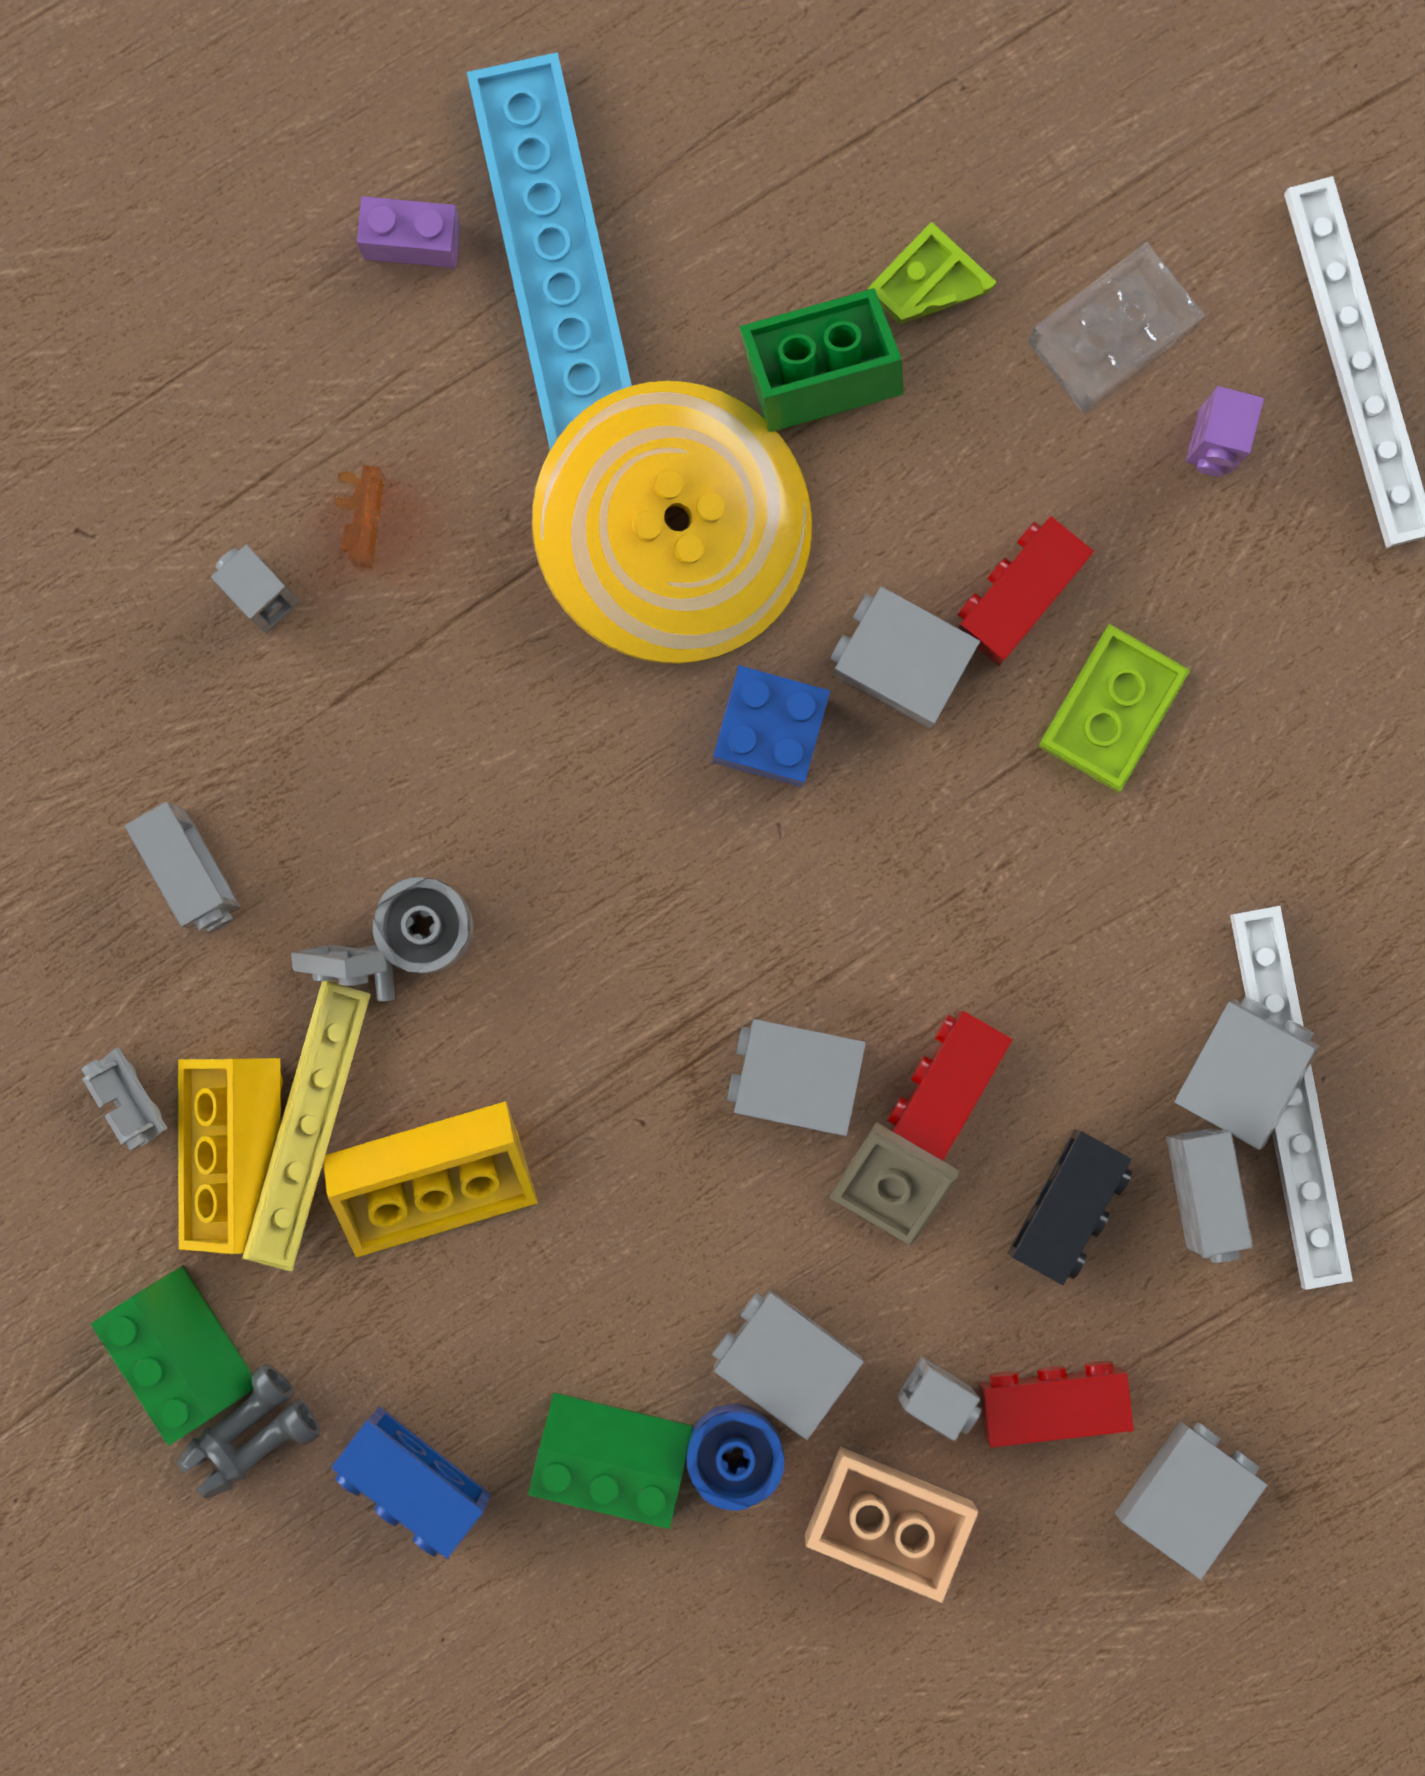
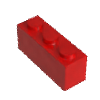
M1052 516L1042 526L1035 521L1029 526L1017 541V544L1023 548L1012 562L1004 557L987 577L993 585L983 598L974 593L957 614L963 619L958 629L978 639L980 643L977 649L998 666L1004 662L1095 552Z
M964 1010L958 1011L955 1018L949 1014L945 1017L934 1036V1039L940 1042L931 1059L925 1055L922 1057L910 1078L911 1081L917 1083L908 1100L901 1096L899 1097L886 1120L893 1124L890 1129L892 1132L944 1161L1013 1041L1012 1038Z
M1094 1361L1085 1363V1371L1066 1373L1065 1366H1050L1037 1369V1376L1019 1378L1018 1372L1014 1371L990 1374V1382L979 1383L985 1440L990 1448L1134 1431L1127 1372L1120 1367H1113V1361Z

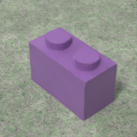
M361 196L357 245L365 260L456 268L461 225L456 205Z
M1217 386L1199 408L1186 462L1197 465L1196 470L1206 475L1221 477L1224 476V473L1231 474L1251 452L1264 398Z

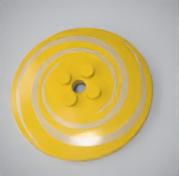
M657 381L629 386L599 399L583 410L565 428L548 453L539 473L532 505V532L538 563L544 579L563 610L579 627L602 644L624 655L656 663L684 664L705 661L732 652L757 637L779 617L795 594L805 572L812 539V515L806 483L796 459L777 431L769 432L766 421L761 415L740 400L704 385L680 381ZM677 506L686 511L689 517V525L686 530L674 531L667 526L664 519L667 508Z

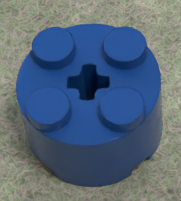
M728 1404L712 1408L697 1422L690 1435L687 1449V1467L692 1483L707 1502L725 1510L740 1511L768 1498L779 1485L784 1470L783 1447L775 1425L761 1411L747 1405ZM734 1447L742 1448L743 1456L747 1460L739 1459L736 1466L728 1465V1457L724 1452H732Z

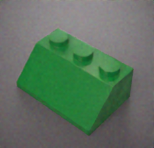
M875 288L739 326L756 396L769 432L904 395L902 359Z
M184 1265L90 1323L168 1446L254 1389L252 1385L253 1373Z
M554 1392L528 1495L670 1529L692 1425Z

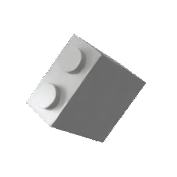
M880 586L875 597L866 593L853 616V619L860 622L854 635L850 638L843 634L830 659L837 663L832 675L931 729L980 641Z
M1245 997L1242 1003L1236 999L1228 1002L1174 1102L1219 1128L1230 1131L1235 1137L1260 1150L1268 1142L1320 1045L1311 1041L1314 1035L1312 1031L1291 1020H1288L1285 1026L1268 1017L1271 1011L1269 1008L1251 998Z
M752 1019L751 1028L741 1027L736 1054L745 1056L741 1075L735 1073L731 1075L726 1101L735 1103L734 1113L847 1136L866 1042Z
M1209 1128L1166 1136L1186 1248L1200 1254L1202 1258H1211L1212 1263L1239 1259V1250L1253 1248L1231 1132Z
M769 1288L763 1297L758 1293L754 1294L740 1314L746 1320L735 1336L728 1331L712 1352V1356L718 1359L713 1365L714 1372L804 1439L808 1440L864 1361L861 1355Z
M1180 1421L1114 1514L1123 1524L1201 1580L1268 1485L1256 1476L1261 1468L1238 1450H1236L1232 1457L1220 1450L1217 1445L1222 1439L1201 1423L1197 1422L1192 1429Z

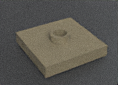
M876 1122L833 1188L829 1198L912 1246L956 1181L959 1170Z

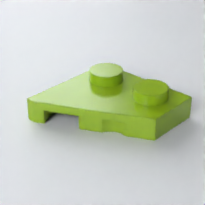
M931 221L867 290L875 288L882 308L896 322L902 325L988 294L996 287L997 282Z

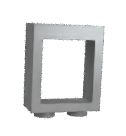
M165 802L124 825L181 927L198 931L206 929L208 933H211L233 920L230 913L241 906L185 809Z

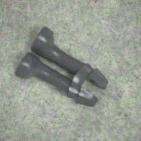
M263 1364L252 1376L254 1392L249 1398L212 1428L206 1427L198 1439L192 1438L177 1461V1465L183 1474L193 1466L200 1465L206 1460L205 1457L207 1455L219 1470L212 1472L205 1482L196 1488L204 1499L231 1490L233 1483L245 1479L246 1472L258 1461L290 1439L305 1445L321 1435L319 1424L312 1411L302 1399L298 1398L237 1449L232 1441L266 1414L285 1403L295 1393L290 1382L269 1364Z

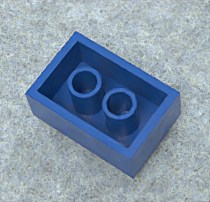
M380 1406L331 1466V1469L338 1473L335 1478L336 1481L344 1489L356 1496H359L362 1492L376 1503L374 1510L381 1518L393 1526H397L399 1523L403 1524L415 1534L412 1539L423 1551L431 1556H436L440 1553L446 1559H448L484 1512L491 1496L490 1492Z

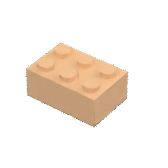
M840 1446L804 1537L806 1547L942 1603L979 1511L973 1501Z

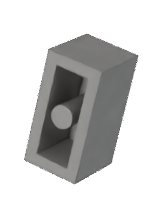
M247 544L240 550L233 548L224 554L215 566L217 571L211 576L246 616L265 633H268L300 603Z
M923 1356L920 1357L897 1395L906 1412L953 1441L956 1440L960 1432L964 1434L970 1432L981 1412V1409L976 1407L980 1398L970 1385Z

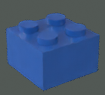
M738 665L713 754V763L803 788L830 690Z

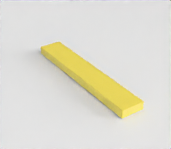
M329 980L322 981L242 1259L286 1271H293L371 995L369 993Z

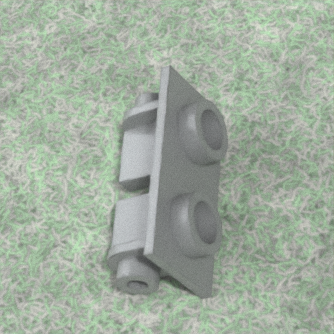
M119 1047L115 1048L100 1061L97 1059L81 1069L85 1075L82 1081L87 1086L99 1108L112 1101L115 1103L117 1109L106 1114L105 1118L118 1138L120 1145L126 1144L129 1150L132 1151L139 1146L146 1145L167 1129L161 1118L159 1108L150 1100L137 1078L135 1068L126 1060Z

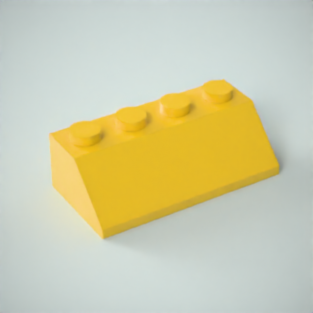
M280 1058L178 1059L180 1250L226 1254L244 1253L282 1122L281 1089L283 1078Z
M506 1101L325 1155L323 1161L328 1199L356 1258L538 1203L520 1138Z

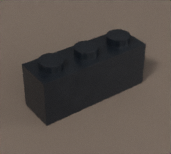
M1074 1129L1007 1254L1061 1285L1065 1284L1068 1277L1074 1280L1086 1261L1087 1254L1083 1253L1082 1250L1089 1237L1092 1235L1097 1238L1107 1223L1110 1213L1105 1211V1208L1113 1193L1118 1196L1121 1195L1131 1178L1132 1171L1127 1167L1132 1159L1090 1135Z

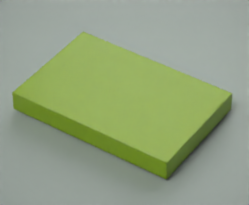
M1108 624L1039 742L1038 747L1118 793L1121 792L1190 670L1115 626Z

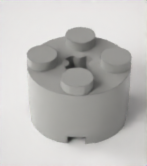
M413 877L396 883L383 894L375 911L372 931L379 951L385 952V959L390 963L412 973L435 974L451 968L465 955L473 941L474 927L471 910L465 899L455 889L435 879ZM419 915L427 919H434L435 924L430 927L431 935L429 937H425L422 934L414 935L413 929L418 926L416 918Z

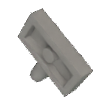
M330 944L291 952L293 971L312 974L314 981L339 979L340 985H359L367 983L368 975L374 974L377 1001L396 999L393 964L385 959V952H380L377 945L353 948Z

